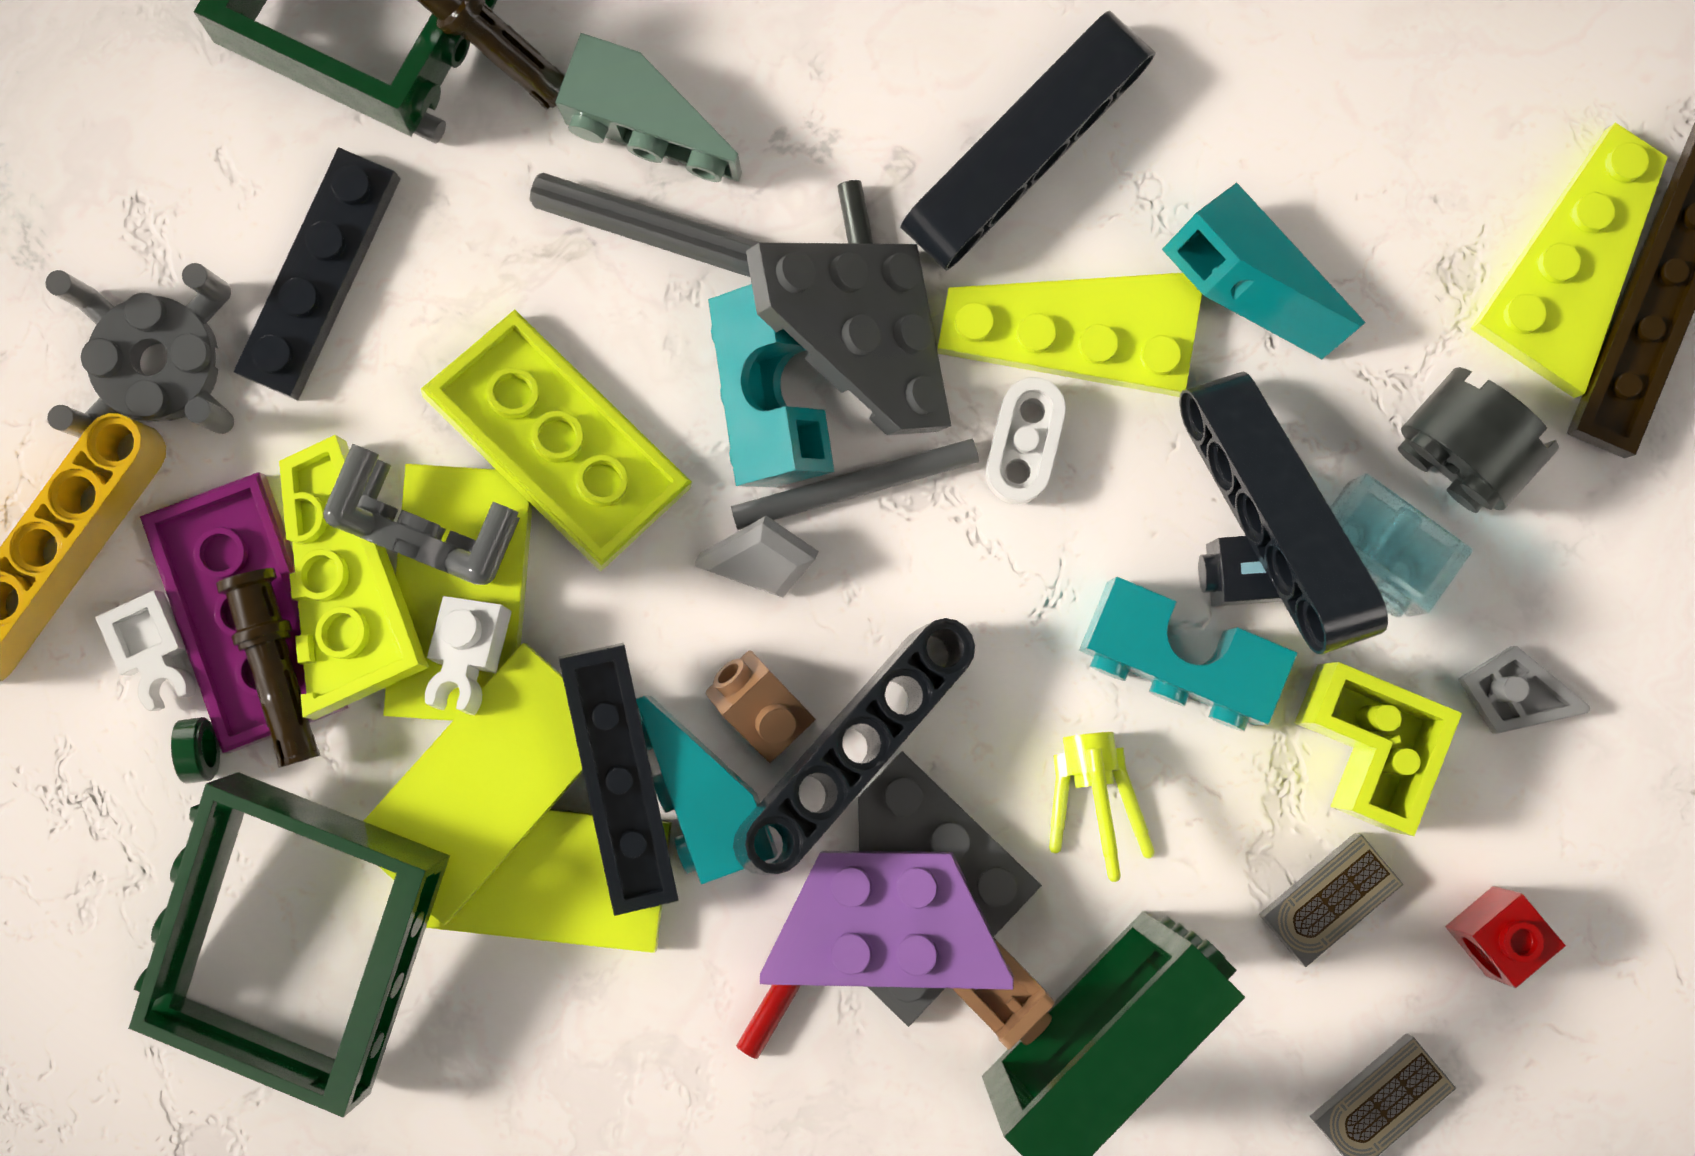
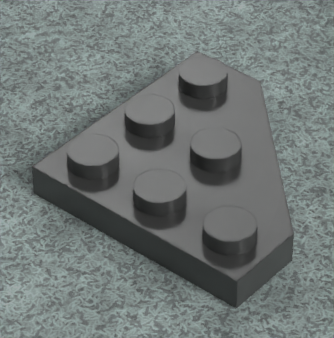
M759 242L746 251L757 315L775 332L784 329L808 351L804 358L841 393L849 390L872 411L869 419L886 435L938 432L951 426L917 244Z
M903 751L858 796L859 851L953 852L966 878V884L990 926L989 930L993 937L1042 886ZM868 987L908 1027L945 989Z

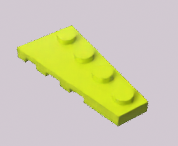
M1616 122L1607 128L1470 329L1571 397L1577 398L1585 394L1668 157Z
M1184 273L949 287L937 352L942 355L1180 397L1182 390H1185L1187 386L1202 293Z
M337 435L326 438L279 461L286 540L291 541L293 544L295 573L290 574L292 599L298 601L301 635L295 636L297 661L304 665L306 694H301L303 718L312 720L323 717L429 668L386 548L334 528L324 519V508L349 453L346 440Z

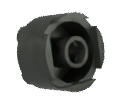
M1456 367L1401 427L1405 440L1398 447V451L1411 464L1424 472H1428L1432 466L1439 470L1452 482L1446 489L1449 495L1469 511L1478 513L1482 507L1490 510H1504L1558 451L1559 445L1556 440L1543 444L1539 437L1546 431V425L1520 400L1489 379L1480 389L1465 382L1473 371Z

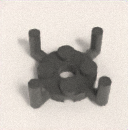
M191 263L183 269L182 280L185 285L198 294L187 306L170 298L142 292L134 294L128 300L114 307L93 287L65 271L55 270L51 272L45 281L47 290L51 294L79 308L96 324L89 342L82 349L80 358L82 366L88 372L90 382L100 398L86 413L65 405L54 406L50 409L47 416L49 425L55 430L80 438L97 417L108 413L123 414L135 420L147 422L166 419L171 421L186 416L191 422L215 433H228L234 426V417L211 395L219 370L215 367V348L218 349L216 337L207 322L229 300L231 296L229 284L203 265ZM163 344L167 351L166 365L159 373L146 376L140 366L143 352L152 345Z
M352 444L324 508V519L330 526L473 584L487 585L494 580L520 518L517 517L519 512L492 502L477 540L450 530L446 541L443 542L441 539L446 529L417 515L401 510L397 522H394L399 509L377 500L391 465L378 460L379 454Z

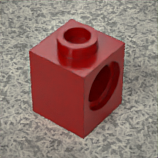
M1492 886L1445 926L1486 977L1513 988H1517L1566 946L1522 893Z

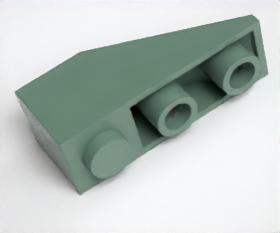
M580 33L555 102L565 124L569 125L568 129L570 132L594 143H603L604 139L608 138L627 144L629 152L650 162L661 163L663 158L666 157L687 164L686 169L691 174L707 181L721 182L722 177L740 181L742 170L738 153L641 52Z

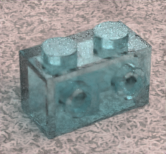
M1367 473L1349 481L1330 506L1333 514L1377 585L1384 599L1387 613L1401 618L1403 614L1410 617L1429 613L1474 550Z

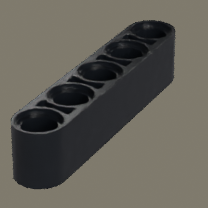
M1105 12L915 204L904 218L900 228L944 270L951 269L1140 77L1155 57L1156 52L1113 12Z
M1243 371L1182 390L1179 406L1183 424L1309 648L1316 654L1322 655L1384 633L1388 626V613L1377 585L1251 376Z
M949 618L935 620L915 630L901 643L740 825L734 836L733 849L736 859L744 869L754 874L776 875L790 871L803 859L969 667L974 658L975 643L973 635L965 625ZM930 636L939 638L947 647L949 655L945 667L934 663L928 655L927 642ZM889 682L899 684L907 693L908 707L904 714H898L891 710L886 702L885 692ZM848 729L857 730L866 739L867 754L861 763L852 761L844 752L842 745L843 736ZM807 776L814 777L820 781L826 794L822 808L816 813L806 809L799 797L800 785ZM765 825L776 829L781 835L783 842L781 854L772 863H766L760 859L754 847L755 836L759 829Z

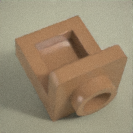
M751 650L746 652L740 659H734L725 664L716 674L713 684L705 692L720 714L769 763L780 755L816 720Z
M994 938L1006 964L1009 965L1014 975L1013 990L952 989L993 1030L998 1040L1009 1050L1019 1040L1024 1045L1030 1044L1047 1028L1052 1020V1016L1048 1011L1053 1007L1055 1001L1034 977Z

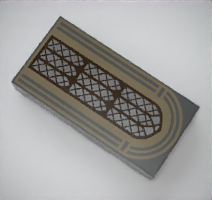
M1354 833L1259 913V916L1299 964L1307 967L1404 884L1364 836Z
M1406 1033L1309 1117L1342 1156H1379L1451 1094L1456 1087L1418 1041Z

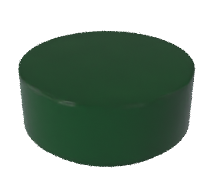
M205 717L178 720L172 730V761L178 778L185 784L211 781L219 769L220 746L212 723Z

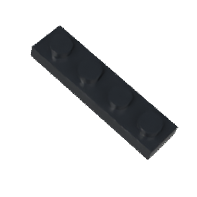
M337 148L233 371L234 373L294 400H299L401 180L394 170L342 148Z
M624 643L559 656L613 914L617 916L679 901Z

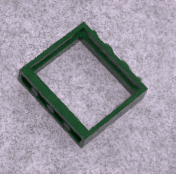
M200 0L193 11L214 43L412 137L427 109L436 110L441 95V84L451 67L457 68L461 65L470 47V42L460 34L456 36L445 34L436 25L437 17L431 14L391 85L255 21L267 0ZM485 0V4L493 10L497 0Z
M236 772L206 783L200 803L190 808L189 819L193 822L186 847L178 854L170 871V881L174 885L167 907L160 913L152 928L151 941L155 945L148 967L139 976L133 989L140 993L128 1029L344 1118L371 1094L450 855ZM244 813L396 873L335 1059L186 998Z
M1142 911L1055 1000V1004L1048 1011L1052 1016V1020L1047 1028L1028 1045H1024L1019 1040L982 1075L1003 1137L1022 1156H1093L1246 998L1229 981V978L1237 970L1207 939L1203 941L1192 930L1189 932L1179 922L1176 924L1167 915L1158 922Z

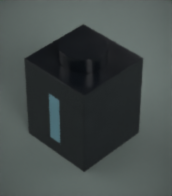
M1246 536L1222 537L1206 544V554L1199 556L1198 576L1202 592H1210L1211 607L1283 602Z

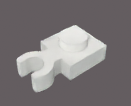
M153 590L95 617L119 674L132 676L138 672L140 673L141 679L138 683L137 693L140 703L146 710L160 711L165 708L159 691L162 683L168 679L173 683L179 697H190L196 694V686L192 676L186 670L176 667L172 658L186 651L164 592Z
M443 596L427 656L428 659L442 664L441 672L433 676L425 691V702L427 705L439 710H445L450 692L459 687L460 695L457 700L456 709L469 715L477 713L482 702V690L477 682L479 670L492 673L497 672L511 610L501 604Z

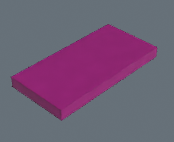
M257 472L140 516L222 753L235 752L269 739L271 735L265 721L245 651H239L238 646L233 645L231 636L237 631L227 597L224 594L218 593L216 587L218 581L254 570L275 568L277 578L272 582L282 619L290 620L292 631H290L291 637L286 639L290 652L289 655L301 693L306 694L304 665L297 661L295 636L301 635L298 601L292 599L290 574L295 573L293 549L290 541L286 540L285 527L267 476ZM346 705V706H344V707H342V708H340V709H338V710H336V711H333V712H331V713H329V714H327V715H325V716H323V717H320V718H318V719H316V720H319V719H322V718L327 717V716H329V715H332V714H335V713H337V712L343 711V710H345V709H348L349 707H348V705ZM308 719V720H309V723L316 721V720Z

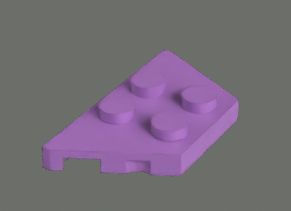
M822 851L819 853L760 973V984L1013 990L1014 975L1009 965L1006 964L989 930L990 926L979 904L975 902L966 884V878L953 852Z

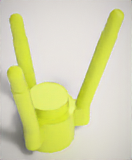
M1113 731L1063 737L1065 754L1053 755L1056 780L1049 850L1057 854L1062 849L1070 776H1074L1075 788L1092 787L1107 875L1110 881L1117 882L1121 878L1107 789V785L1114 784L1113 775L1142 855L1150 859L1155 854L1148 834L1149 831L1126 769L1124 748H1116Z

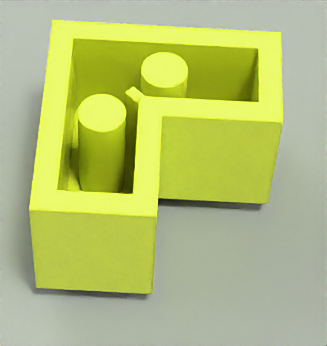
M1333 662L1317 664L1294 723L1353 747L1330 807L1389 832L1415 836L1462 713L1343 663Z

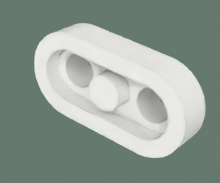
M1029 377L1016 382L1007 391L1001 404L985 474L987 484L993 494L1007 503L1023 504L1034 500L1045 489L1051 476L1065 418L1066 404L1061 391L1056 385L1046 379ZM1026 403L1038 405L1043 413L1042 420L1037 423L1025 421L1020 413L1021 406ZM1011 463L1024 465L1028 471L1027 481L1020 484L1011 482L1005 473L1006 466Z

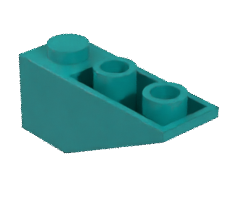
M1237 182L1197 211L1162 248L1164 253L1205 297L1321 360L1366 323Z
M652 696L636 698L647 751L653 749L661 770V774L653 776L656 794L665 813L675 810L683 832L682 835L674 837V842L686 874L696 871L702 885L743 870L744 868L735 857L733 849L734 836L743 821L759 805L760 800L757 792ZM767 825L759 829L754 841L755 851L763 861L773 859L778 854L770 828Z

